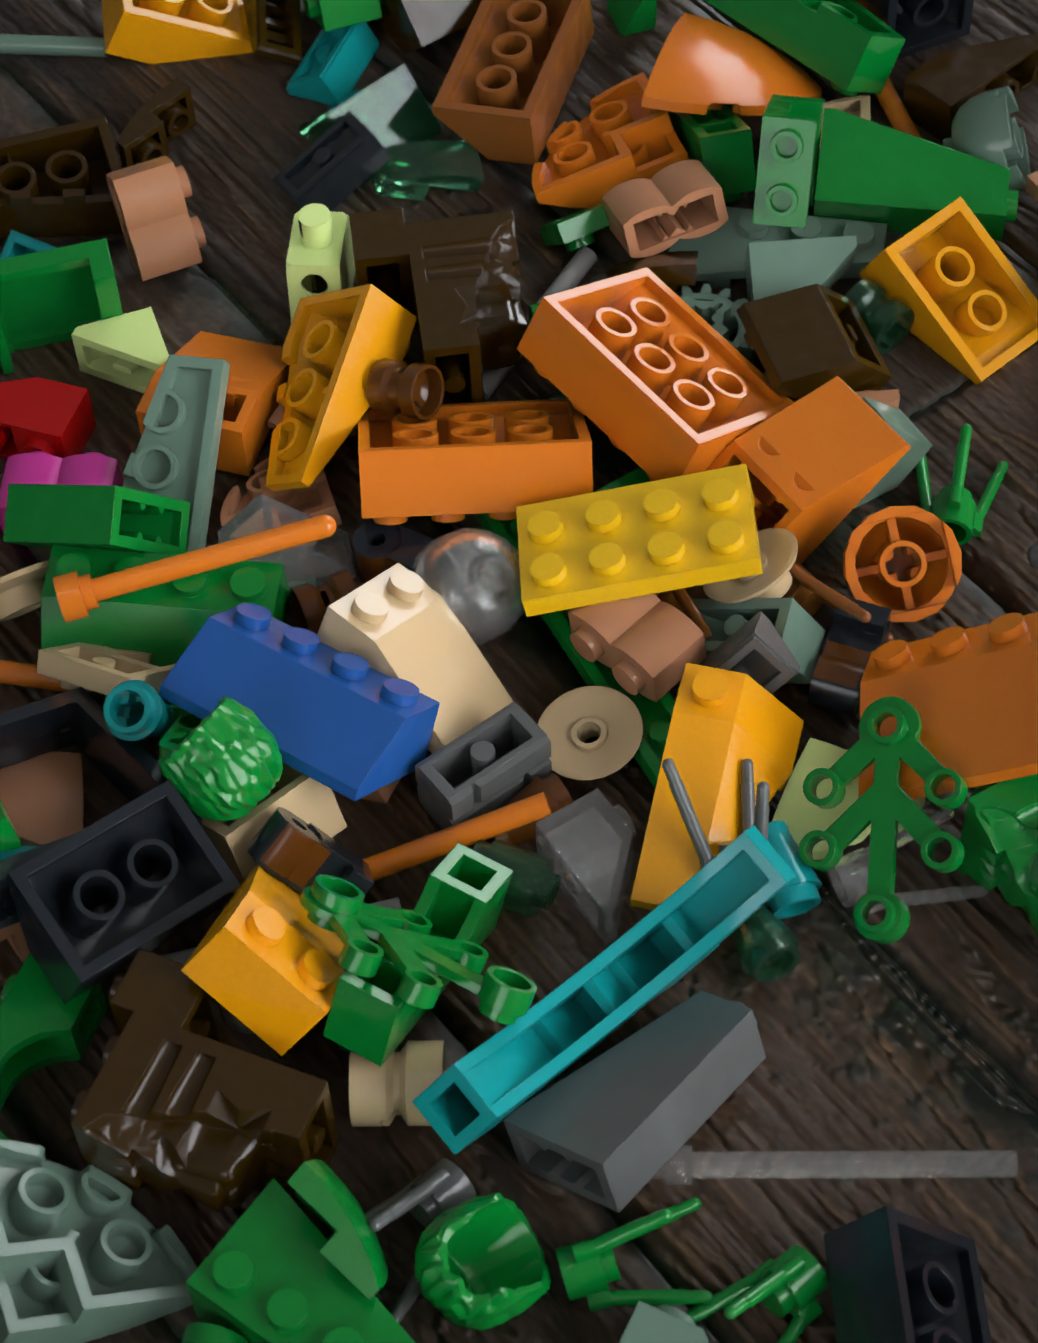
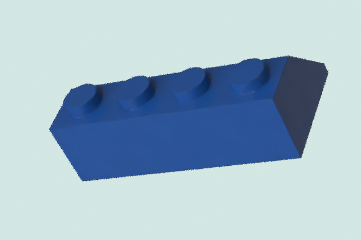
M241 603L237 607L210 616L161 683L159 689V696L202 720L218 705V701L222 697L228 696L233 698L238 703L254 711L258 719L273 733L282 755V763L353 801L415 771V765L426 757L440 702L420 693L419 688L414 683L400 678H391L369 667V662L363 657L352 653L340 652L321 642L320 637L316 633L303 628L291 627L272 617L271 611L267 608L253 603Z

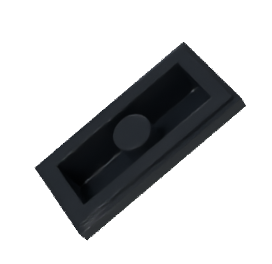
M349 111L277 174L273 181L299 210L308 204L318 203L326 206L331 212L383 166L390 157L375 135Z

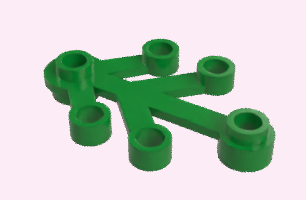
M895 696L882 697L872 702L863 712L859 722L860 739L829 769L817 768L806 776L803 783V793L806 799L819 808L832 809L843 801L846 794L845 787L874 763L873 785L825 831H810L801 839L799 844V855L806 865L818 871H828L839 863L842 851L871 824L867 893L857 901L853 911V921L861 935L879 944H890L899 940L906 933L910 923V913L906 903L894 895L898 822L921 846V857L925 864L938 872L950 873L955 871L962 864L965 855L964 847L960 840L950 833L942 831L901 787L903 760L925 781V795L938 807L945 810L955 809L962 805L968 794V786L965 779L954 770L945 768L920 742L922 721L916 708L908 701ZM896 717L897 727L895 731L889 736H881L880 725L886 718ZM824 779H831L833 783L831 793L825 798L818 799L816 794L818 784ZM945 779H954L955 790L953 794L946 799H939L937 795L939 784ZM826 840L829 846L826 857L820 861H815L812 856L813 847L818 842ZM941 842H950L952 847L950 857L944 862L937 863L934 859L936 846ZM883 904L886 909L885 918L880 924L872 926L868 919L869 912L873 906Z
M317 875L313 885L303 889L300 903L308 911V919L323 929L336 932L343 942L344 946L338 958V963L347 971L362 977H374L385 951L402 975L396 994L412 1006L421 1009H432L437 1001L443 983L438 977L429 972L428 969L477 994L481 1000L478 1006L480 1012L493 1021L512 1025L515 1024L518 1017L527 1014L537 991L535 983L525 975L503 966H490L485 975L482 976L481 973L489 954L480 945L465 939L452 940L429 935L433 926L432 922L415 911L408 909L396 910L362 903L365 898L362 890L351 882L336 876ZM367 936H369V937H371L372 939L378 941V943L381 945V947H380L379 945H377L376 943L370 941Z

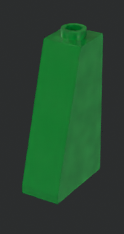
M824 108L813 216L887 224V232L907 234L953 201L962 197L994 241H1002L1005 221L1015 222L1019 190L1009 189L1010 168L837 109Z

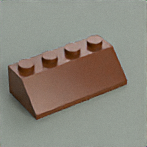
M482 0L432 105L433 115L487 159L529 165L538 163L594 34L591 0Z

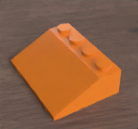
M647 267L543 297L517 347V350L533 364L536 372L555 385L571 401L572 406L578 412L586 415L609 437L610 442L617 449L625 452L647 473L650 481L705 471L734 439L794 403L786 394L774 390L765 381L763 373Z
M569 399L441 404L439 411L429 420L409 418L403 413L395 416L374 412L369 407L358 422L362 519L373 518L374 523L379 525L403 524L408 521V517L431 516V520L435 522L452 523L465 519V514L488 513V517L495 520L517 519L516 507L593 492L592 440L584 415L572 406Z
M1038 612L1027 615L1008 613L997 617L989 624L967 629L953 626L945 628L929 638L912 642L893 640L881 645L871 652L860 682V719L865 709L872 702L882 697L895 696L908 701L916 708L921 717L922 731L919 739L920 742L945 768H950L965 779L968 788L1038 774ZM896 717L886 718L880 725L881 736H889L895 731L897 727ZM902 760L901 787L913 800L926 797L924 791L925 781ZM874 763L859 775L858 798L873 785ZM948 778L943 780L937 788V795L953 792L955 790L954 779Z

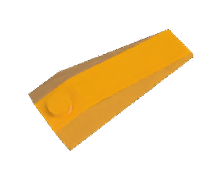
M367 284L300 298L282 351L281 360L289 365L287 383L285 382L278 386L276 402L284 406L283 420L272 432L265 485L273 492L310 487L370 407L366 396V384L372 366L383 358L403 361L410 348V337L417 317L374 285Z
M686 662L671 717L662 762L666 758L674 761L714 857L719 854V843L735 840L742 834L741 762L746 758L751 759L753 762L755 805L757 785L761 781H766L769 784L770 802L778 790H783L792 775L804 721L749 675ZM662 762L630 906L654 910L701 870L699 858L669 787Z

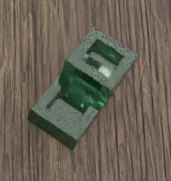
M457 140L417 141L384 147L390 158L371 175L375 195L424 201L430 186L478 192L485 178L478 150L466 141Z

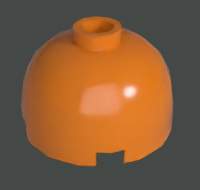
M888 506L866 516L851 532L843 552V577L852 598L892 609L890 622H917L937 613L952 596L955 586L958 585L962 575V551L953 530L935 514L916 506Z

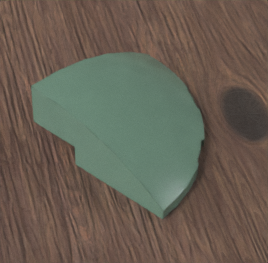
M0 1139V1343H85L134 1328L193 1305L186 1281L197 1269L194 1261L169 1225L165 1224L162 1228H155L144 1215L131 1205L133 1192L130 1188L93 1165H88L85 1169L76 1171L60 1163L47 1160L44 1155L45 1148L43 1146Z

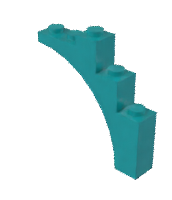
M753 825L629 931L549 995L531 1007L525 1016L518 1017L515 1024L506 1026L482 1045L455 1062L412 1101L453 1154L456 1155L502 1122L512 1111L533 1099L570 1065L604 1042L647 1003L682 979L714 951L726 937L797 875L755 825Z

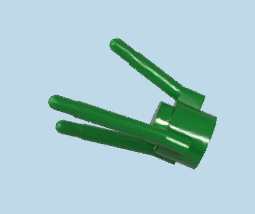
M968 423L961 426L951 486L943 487L932 498L926 454L915 466L920 507L925 511L935 514L941 521H944L953 530L959 545L966 544L971 540L972 536H981L984 518L1009 466L1006 461H1000L997 464L976 505L972 499L971 492L964 488L972 426Z
M693 1197L677 1205L661 1209L645 1217L643 1216L596 1238L592 1237L555 1248L570 1302L587 1297L591 1312L611 1306H637L639 1301L650 1306L710 1303L713 1296L709 1290H610L608 1284L621 1280L613 1248L699 1210L702 1206L701 1200Z
M792 1245L775 1260L768 1259L753 1273L714 1294L710 1303L697 1304L685 1313L695 1322H699L726 1306L724 1309L725 1317L734 1319L761 1301L777 1317L783 1318L788 1313L792 1314V1320L776 1343H796L806 1326L822 1313V1308L815 1298L828 1288L829 1282L822 1266L806 1249L798 1245Z

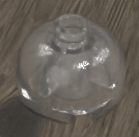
M458 529L429 542L416 556L412 567L417 566L415 573L423 579L429 590L440 599L444 608L452 617L465 627L477 646L504 635L523 615L524 607L521 599L519 552L505 538L487 529Z

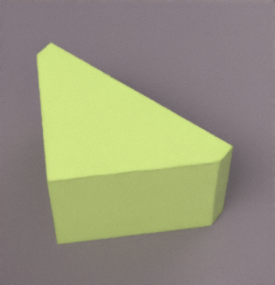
M151 307L78 326L71 334L80 371L141 393H145L155 370L166 362L169 357Z

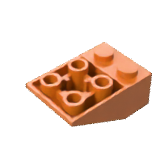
M200 331L174 354L224 359L230 363L216 470L250 476L271 429L268 427V420L279 406V403L276 402L278 386L285 382L287 383L289 365L281 360L283 347ZM166 362L155 370L136 409L141 437L145 429L143 421Z
M836 376L734 439L705 471L746 463L754 495L757 531L769 528H783L791 531L798 541L796 561L802 564L909 451L911 446L840 377Z

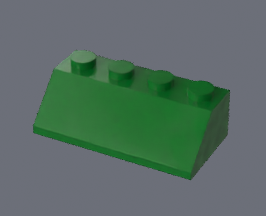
M52 545L41 594V649L81 642L114 649L152 653L151 664L158 667L176 664L210 616L237 607L241 603L261 605L271 611L272 617L287 624L291 594L283 563L238 562L99 601V608L89 610L90 617L66 623L56 596L53 577L77 571L79 576L90 573L91 578H96L175 555Z

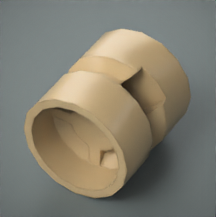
M445 1040L407 1041L401 1052L393 1051L381 1067L350 1051L349 1111L352 1127L390 1126L396 1115H401L408 1126H431L412 1101L447 1070Z

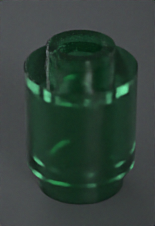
M496 839L493 843L484 840L477 842L473 848L474 851L513 870L504 898L503 908L530 918L535 917L541 908L545 910L551 908L561 883V875L554 873L555 862L552 858L500 839Z

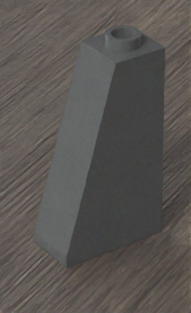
M701 990L512 1111L503 1122L520 1167L619 1213L766 1058L753 1010L738 1001H729Z

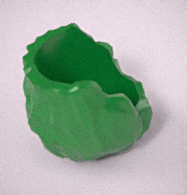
M228 696L222 697L211 713L203 718L201 723L190 732L186 739L172 749L171 753L166 754L165 757H161L157 761L166 780L170 779L189 809L200 818L215 821L236 820L247 815L253 807H256L258 801L264 800L270 794V790L280 781L283 772L282 755L273 733L258 719L254 711Z
M499 1192L487 1196H474L435 1216L433 1222L423 1231L415 1250L414 1272L421 1286V1294L427 1301H430L432 1306L438 1308L446 1319L467 1329L483 1331L504 1324L511 1318L524 1312L550 1289L549 1268L545 1262L544 1251L538 1244L537 1235L532 1231L521 1209L517 1208L515 1202L503 1198Z

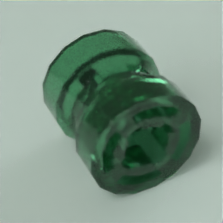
M863 280L846 294L845 297L853 300L880 354L890 352L897 347L910 331L914 321L912 309L900 300L887 299L885 288L874 280Z

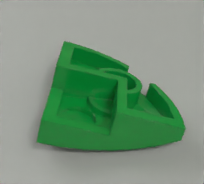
M315 1159L303 1162L287 1183L296 1191L294 1195L334 1232V1235L319 1252L371 1300L385 1285L388 1277L386 1259L376 1233L369 1229V1220L356 1198L324 1161Z

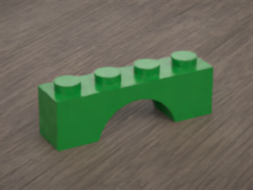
M458 843L430 874L413 911L422 914L432 922L433 926L429 935L452 940L465 939L481 945L497 925L513 870ZM385 951L374 977L358 976L347 970L339 977L323 1033L324 1037L380 1067L428 1010L412 1006L398 997L396 990L402 975ZM428 969L430 973L442 981L441 994L451 980Z
M30 953L19 973L12 974L7 979L0 997V1116L9 1094L26 1076L37 1069L53 1063L80 1061L108 1009L101 982L64 1004ZM0 1131V1139L9 1140V1139Z

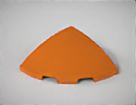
M684 13L672 28L658 55L642 96L641 107L705 115L707 110H718L723 108V104H733L732 112L741 116H760L764 114L772 94L821 99L823 88L793 61L750 34L715 20Z
M644 72L609 88L591 99V113L580 122L575 120L570 122L564 121L547 139L546 147L549 155L545 162L534 163L532 171V187L539 204L566 208H589L602 202V197L610 189L625 181L638 178L651 179L664 167L678 161L689 160L685 148L673 129L668 112L641 107L642 96L648 83Z

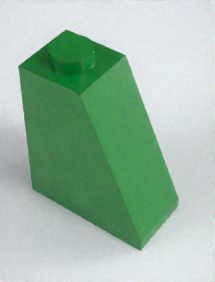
M9 484L3 541L41 549H52V545L178 555L186 553L191 502L116 485Z

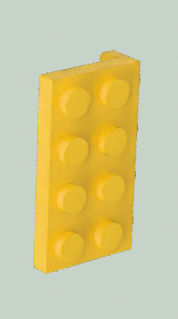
M746 463L516 507L521 599L526 616H535L763 574L754 512V495Z

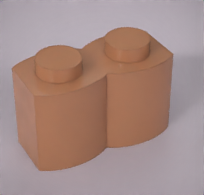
M165 155L105 174L133 269L142 281L202 263L199 248L207 245L199 218L197 216L189 217L185 198L192 196V189L187 173L182 165L175 167L173 161Z
M682 160L672 163L658 171L651 179L638 178L625 181L610 189L602 197L605 213L610 224L609 229L632 258H644L661 253L670 248L680 238L694 239L708 235L719 229L729 220L722 187L699 160Z
M655 594L573 608L568 612L572 633L570 640L576 651L590 662L598 660L612 668L613 676L618 684L631 695L640 693L644 697L657 702L681 681L686 662L699 665L707 658L705 637L702 630L684 613L674 606L661 601Z

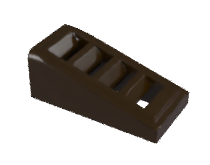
M243 0L252 53L298 66L302 61L300 0ZM266 15H270V16H273V17H277V18H279V20H278V19L271 18V17H267ZM266 27L279 30L282 34L266 30ZM267 40L284 44V46L267 42Z

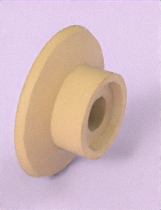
M769 528L757 531L763 574L704 584L703 590L705 594L717 602L727 604L743 602L752 598H782L792 584V575L789 570L795 563L798 554L796 536L791 531L783 528Z
M49 560L0 577V622L17 618L41 607L43 579L46 576Z
M584 686L562 694L545 709L538 722V726L547 734L551 741V757L549 758L552 762L551 770L563 777L582 781L601 779L623 768L635 755L643 735L641 714L633 701L620 691L604 686ZM599 737L592 743H584L589 738Z

